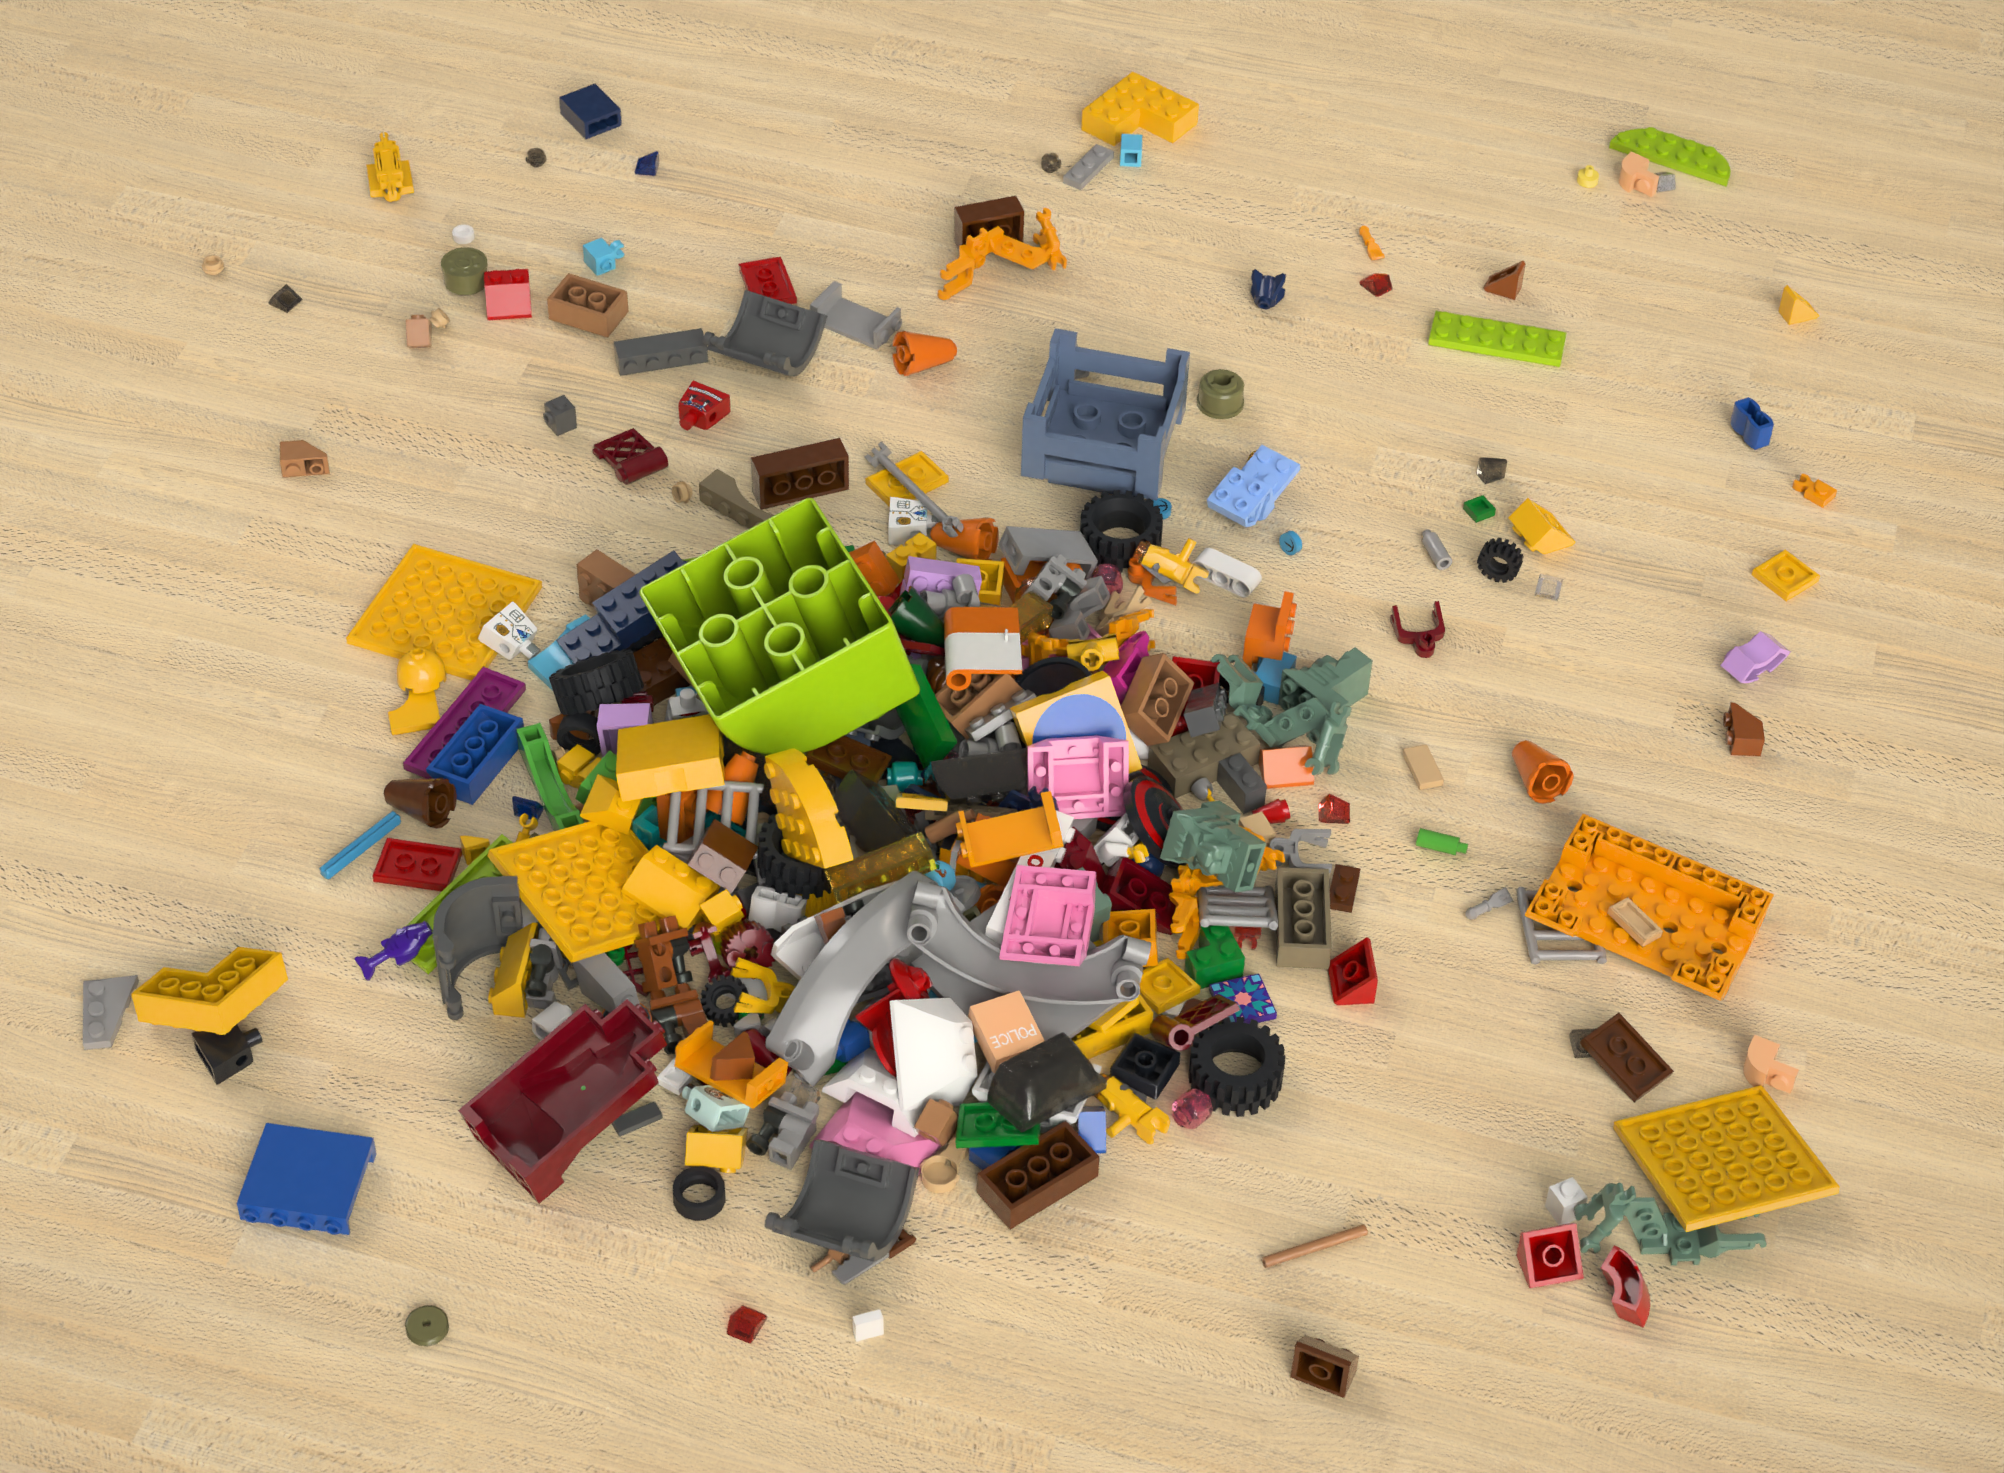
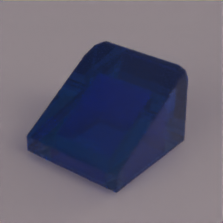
M659 151L639 158L635 174L656 176L659 166Z
M517 796L512 798L515 816L520 817L523 813H526L528 819L531 820L534 816L537 821L539 820L544 810L540 803Z

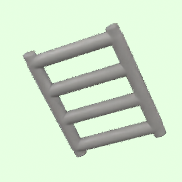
M725 781V785L697 789L693 844L677 843L681 791L672 792L670 796L667 843H664L662 848L669 853L692 854L704 835L708 790L723 791L721 823L730 829L733 792L749 793L746 839L756 845L759 793H762L764 785L751 782ZM758 850L756 851L753 859H758Z
M1225 886L1200 887L1197 890L1199 921L1202 927L1210 925L1270 928L1271 930L1278 928L1275 896L1271 886L1253 887V890L1233 892Z
M1525 887L1516 889L1528 953L1532 964H1538L1540 961L1597 960L1599 964L1607 962L1605 948L1593 944L1594 950H1538L1537 940L1584 939L1572 937L1558 930H1534L1533 919L1526 917L1525 912L1529 907V901L1533 900L1538 890H1526Z

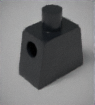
M237 1024L230 1032L223 1035L206 1031L192 1033L195 1050L216 1085L251 1065L253 1062L251 1047L263 1042L257 1028L242 1033Z

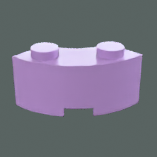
M1760 631L1747 644L1735 646L1725 655L1724 661L1720 666L1740 683H1751L1759 680L1757 676L1767 670L1769 673L1773 671L1791 651L1772 635Z

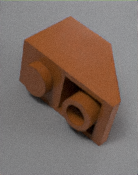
M1730 702L1729 710L1723 716V726L1728 729L1725 741L1726 745H1730L1731 755L1761 757L1765 742L1763 722L1737 703Z

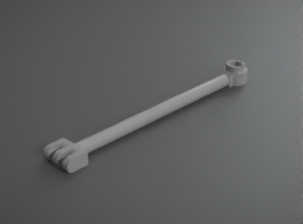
M882 441L878 444L881 449L880 451L876 448L871 450L875 456L871 457L869 454L865 456L866 460L874 468L881 463L942 523L943 530L949 537L958 536L952 526L960 533L963 531V524L957 517L948 516L888 458L892 452Z

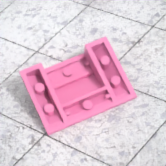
M1103 736L1049 738L1027 746V789L1029 791L1033 786H1036L1037 793L1039 794L1044 787H1047L1051 791L1052 796L1056 798L1059 812L1072 816L1074 819L1123 816L1126 813L1123 792L1126 784L1129 783L1128 740Z
M1017 865L999 956L1000 960L1080 967L1087 957L1095 912L1096 872Z
M856 1092L846 1103H843L814 1139H821L918 1167V1175L921 1173L920 1164L923 1160L934 1156L941 1147V1145L919 1134L913 1137L892 1127L894 1109L859 1092ZM814 1140L810 1144L811 1149H813Z

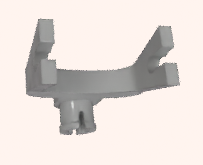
M1294 829L1289 839L1277 837L1271 840L1269 848L1282 851L1285 861H1288L1289 868L1329 869V873L1331 872L1332 864H1305L1300 860L1298 854V842L1300 841L1326 848L1328 844L1327 838H1330L1331 829ZM1275 860L1276 866H1281L1283 864L1282 862Z

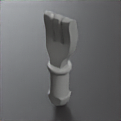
M1505 887L1492 894L1489 900H1483L1482 903L1468 908L1465 915L1467 919L1473 920L1485 912H1490L1492 908H1499L1512 902L1513 899Z

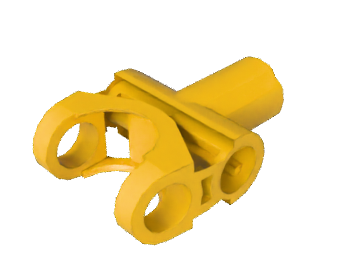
M1115 633L1106 634L1095 639H1073L1068 641V658L1081 663L1089 671L1099 669L1103 662L1120 659Z

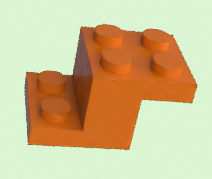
M1284 591L1281 608L1253 604L1243 652V661L1251 670L1253 663L1258 664L1259 657L1282 661L1284 651H1289L1291 637L1287 636L1293 635L1295 621L1291 620V617L1295 618L1297 603H1293L1294 593Z

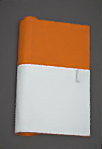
M952 607L944 613L946 683L949 688L956 691L968 688L971 683V674H1022L1017 607Z

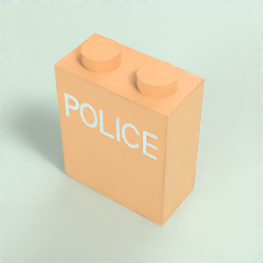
M1020 990L970 1006L968 1018L972 1021L973 1033L993 1074L1000 1071L1008 1072L1017 1065L1026 1062L1031 1064L1043 1057L1046 1042Z

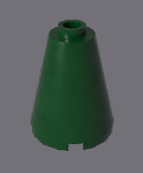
M909 586V590H905L888 610L891 613L890 617L897 633L915 642L945 648L944 623L917 590Z

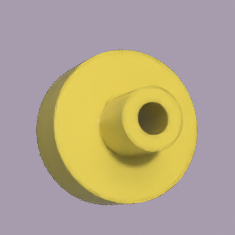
M1587 165L1579 170L1577 183L1586 188L1595 187L1598 184L1599 173L1594 170L1593 166Z

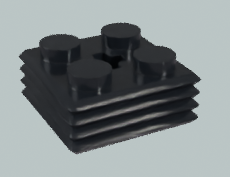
M1133 1033L1111 1065L1109 1078L1114 1076L1119 1081L1129 1085V1087L1156 1100L1180 1065L1181 1053L1140 1034Z

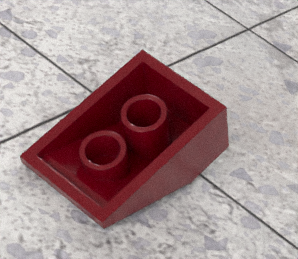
M1076 829L1071 843L1066 842L1063 847L1066 849L1062 862H1056L1054 868L1077 870L1083 867L1085 871H1095L1096 882L1101 890L1106 874L1092 843Z
M1121 857L1108 869L1100 890L1110 898L1112 903L1111 912L1155 909L1157 932L1172 935L1170 925L1173 924L1172 917L1176 909V905L1169 898V894L1173 892L1172 885L1131 859Z

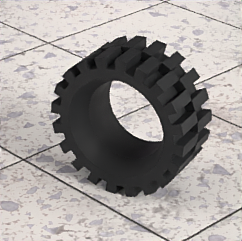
M1113 490V495L1103 492L1100 499L1094 496L1091 498V503L1087 502L1084 505V510L1081 512L1080 531L1098 560L1097 567L1103 564L1104 570L1110 571L1111 567L1116 568V572H1123V568L1130 567L1129 561L1132 557L1143 556L1149 544L1161 547L1163 515L1160 514L1158 505L1153 507V500L1149 498L1145 501L1144 495L1140 493L1137 496H1133L1132 491L1126 490V494H1120V490ZM1111 528H1127L1135 531L1139 536L1119 539L1107 536L1103 532Z
M630 649L616 650L611 653L606 652L599 656H592L589 659L577 661L575 664L565 666L564 669L557 670L556 673L551 674L549 677L560 713L563 715H574L578 712L580 714L588 710H597L600 704L620 702L644 688L633 651Z
M772 814L768 818V823H763L759 833L757 867L761 879L766 878L765 884L769 888L776 885L775 892L779 894L787 891L790 898L795 899L796 894H802V899H809V894H815L816 898L823 897L824 890L830 894L835 891V885L838 887L842 885L843 878H845L843 873L848 872L849 862L824 869L809 863L789 860L781 855L784 852L781 845L783 835L782 830L777 826L776 816ZM843 821L839 822L840 827L844 826L846 830V825ZM846 831L849 843H851L849 831Z
M1230 1017L1222 1020L1221 1025L1215 1023L1209 1027V1030L1204 1029L1199 1032V1037L1195 1036L1191 1047L1188 1076L1193 1094L1199 1093L1198 1101L1202 1104L1208 1101L1209 1109L1214 1112L1218 1107L1222 1108V1115L1229 1116L1230 1111H1236L1237 1117L1244 1116L1246 1110H1249L1251 1115L1257 1114L1259 1106L1264 1110L1270 1107V1100L1275 1102L1279 1091L1281 1092L1285 1067V1049L1283 1044H1279L1280 1038L1275 1033L1270 1036L1271 1028L1266 1025L1261 1029L1258 1028V1021L1251 1019L1250 1024L1244 1023V1017H1237L1236 1022H1231ZM1238 1052L1254 1057L1262 1066L1254 1073L1248 1075H1231L1219 1069L1213 1062V1058L1223 1053Z

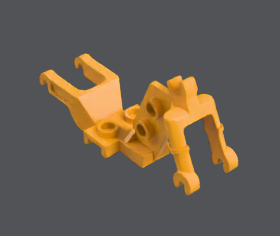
M1045 207L1043 208V214L1041 212L1036 213V220L1040 222L1042 229L1040 234H1033V241L1040 245V247H1033L1003 235L1004 230L999 226L990 231L981 228L979 235L975 238L971 235L967 236L966 245L959 246V258L947 264L946 270H940V277L944 280H950L955 275H957V278L945 284L943 291L938 290V298L948 300L953 295L970 286L973 280L974 269L980 268L985 263L986 255L991 252L1030 269H1035L1045 262L1048 263L1052 270H1056V263H1060L1063 269L1066 268L1067 259L1059 249L1060 241L1056 234V228L1050 220L1051 211Z
M1142 609L1121 616L1119 620L1109 623V634H1116L1118 648L1138 631L1140 622L1149 620V617L1154 618L1153 609ZM1033 632L1028 637V645L1020 644L1021 655L1029 658V666L1048 658L1050 654L1068 656L1067 645L1069 639L1048 638L1045 635ZM1149 640L1148 651H1150V648H1155V640Z
M1247 827L1243 828L1265 842L1263 836L1252 832ZM1266 846L1259 870L1267 871L1268 868L1275 870V860L1282 863L1285 862L1284 853ZM1188 864L1186 866L1179 865V879H1172L1173 892L1169 894L1170 900L1176 905L1175 913L1172 917L1173 924L1170 925L1171 931L1177 934L1182 933L1177 943L1179 949L1176 950L1177 959H1186V952L1193 950L1200 935L1201 925L1199 921L1198 898L1195 897L1197 890L1200 887L1223 885L1215 875L1206 876L1202 874L1200 869H1190Z

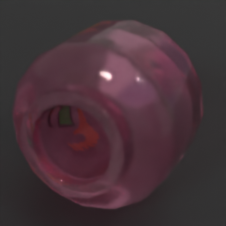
M1102 564L1093 570L1091 578L1102 576L1110 596L1113 591H1116L1118 594L1121 593L1123 579L1118 567L1113 564Z
M1189 1089L1173 1102L1172 1115L1174 1121L1179 1126L1195 1129L1211 1117L1213 1111L1211 1100L1206 1093L1197 1089Z

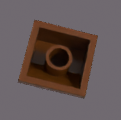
M714 819L686 863L732 893L749 867L758 846Z
M1304 1335L1295 1345L1290 1378L1345 1398L1357 1372L1359 1356L1353 1354L1348 1349H1340L1327 1344L1322 1339Z

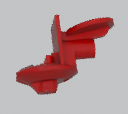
M893 958L890 960L889 965L893 983L887 986L890 994L855 1017L872 1031L874 1047L881 1063L892 1076L897 1077L890 1001L930 999L927 989L933 986V982L922 968L908 966L902 960Z

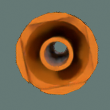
M902 331L897 332L893 340V346H896V353L893 354L894 365L900 375L904 374L903 376H909L950 362L957 354L956 344L948 338Z
M992 518L960 520L963 524V531L960 533L952 526L958 536L953 538L944 532L941 522L932 527L930 536L938 547L964 558L991 561L992 559H988L991 553H996L999 531L998 527L993 525V522L996 521Z
M1529 740L1521 741L1514 747L1512 757L1528 795L1535 802L1541 804L1551 803L1555 801L1554 797L1559 794L1563 796L1572 785L1574 775L1566 761Z
M742 751L741 755L735 753L724 767L725 781L754 783L759 764L755 763L756 757ZM707 791L706 808L720 815L722 812L723 791ZM733 792L731 821L742 825L746 818L749 793Z

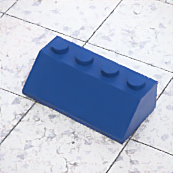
M479 704L429 764L426 772L432 778L448 779L449 783L454 784L456 788L457 800L473 805L517 752L518 740L516 729L524 727L523 718Z

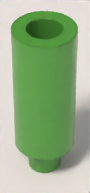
M1420 828L1416 841V846L1455 856L1457 852L1466 854L1468 844L1460 842L1459 837Z

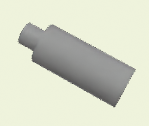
M1429 529L1424 530L1422 533V543L1437 569L1445 570L1449 568L1452 564V559L1440 538Z

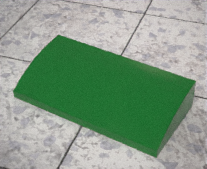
M911 664L920 686V692L914 698L895 707L923 768L926 766L936 768L958 742L921 665Z

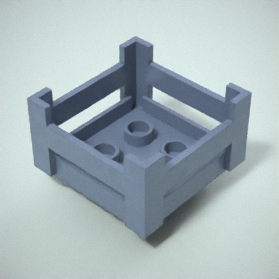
M1055 328L1050 341L1049 359L1033 403L1028 402L1023 416L1021 476L1041 480L1048 479V483L1097 492H1108V494H1113V490H1120V494H1126V490L1132 491L1133 496H1137L1140 493L1144 495L1145 499L1150 498L1157 501L1162 487L1164 458L1175 424L1181 425L1186 410L1190 352L1167 348L1166 361L1161 362L1077 347V332ZM1076 369L1163 384V396L1076 381ZM1046 401H1050L1045 416H1041Z

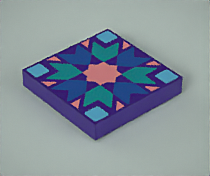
M1260 974L1209 985V992L1212 997L1219 994L1238 1003L1240 1010L1228 1016L1231 1022H1236L1237 1017H1244V1023L1250 1024L1251 1019L1260 1023L1274 1020L1277 1017V1012Z

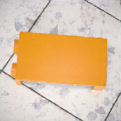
M1051 791L1041 793L1042 807L967 824L964 811H959L960 822L956 823L958 837L965 840V842L960 843L963 858H969L971 868L1064 847Z
M710 1020L703 1026L696 1028L690 1036L677 1044L675 1048V1067L752 1109L757 1107L786 1082L788 1062L780 1057L767 1068L754 1062L752 1079L719 1081L710 1079L712 1058L725 1047L712 1040L714 1022Z

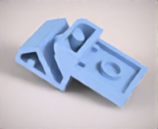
M1261 445L1241 470L1233 467L1207 498L1208 507L1244 527H1251L1256 524L1257 520H1265L1275 508V500L1300 471V464Z

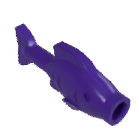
M426 920L422 923L404 926L397 929L390 938L381 941V945L384 947L382 951L371 958L364 956L355 957V961L362 969L365 979L369 981L375 972V967L389 958H395L398 966L414 959L428 937L433 934V931Z

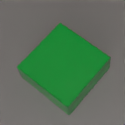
M1484 495L1465 501L1463 505V510L1475 523L1493 517L1496 513V508Z

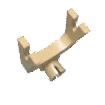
M1139 585L1136 587L1128 604L1122 601L1115 608L1114 603L1117 602L1120 595L1113 591L1101 614L1098 616L1100 623L1094 630L1101 637L1109 634L1110 622L1119 620L1121 616L1142 610L1153 603L1149 596H1146L1140 603L1138 602L1139 597L1145 592Z

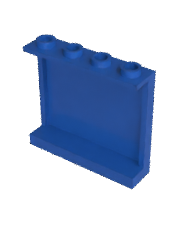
M266 1123L237 1201L240 1220L250 1223L273 1224L277 1227H296L305 1231H324L333 1235H349L350 1227L348 1221L368 1162L374 1163L376 1157L374 1138Z

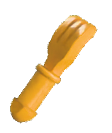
M1361 226L1359 234L1364 239L1365 245L1368 246L1367 253L1371 260L1384 258L1383 252L1379 245L1375 243V239L1372 238L1368 227Z

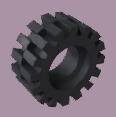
M1493 538L1484 544L1478 556L1477 564H1479V570L1483 569L1481 572L1483 575L1488 574L1489 580L1493 577L1495 582L1499 583L1500 579H1502V582L1506 583L1507 580L1512 581L1517 576L1523 563V554H1520V548L1515 549L1516 544L1514 542L1510 545L1508 544V539L1502 542V538H1497L1496 541ZM1493 557L1502 558L1507 562V564L1500 563L1496 561Z
M720 975V981L713 978L711 979L712 985L707 982L705 985L706 991L702 990L700 1001L708 1020H713L714 1025L719 1026L721 1023L722 1027H727V1023L730 1022L733 1027L736 1024L735 1020H739V1013L734 1012V1007L736 1003H742L739 1002L742 992L749 993L745 984H742L739 978L735 980L734 976L729 975L728 979H726L725 975ZM731 993L736 997L735 1003L727 1009H720L716 1006L717 999L723 994Z

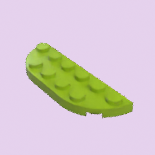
M1653 127L1620 132L1610 141V149L1626 154L1634 152L1649 159L1650 162L1726 187L1728 185L1731 171L1729 163L1714 147L1659 131Z

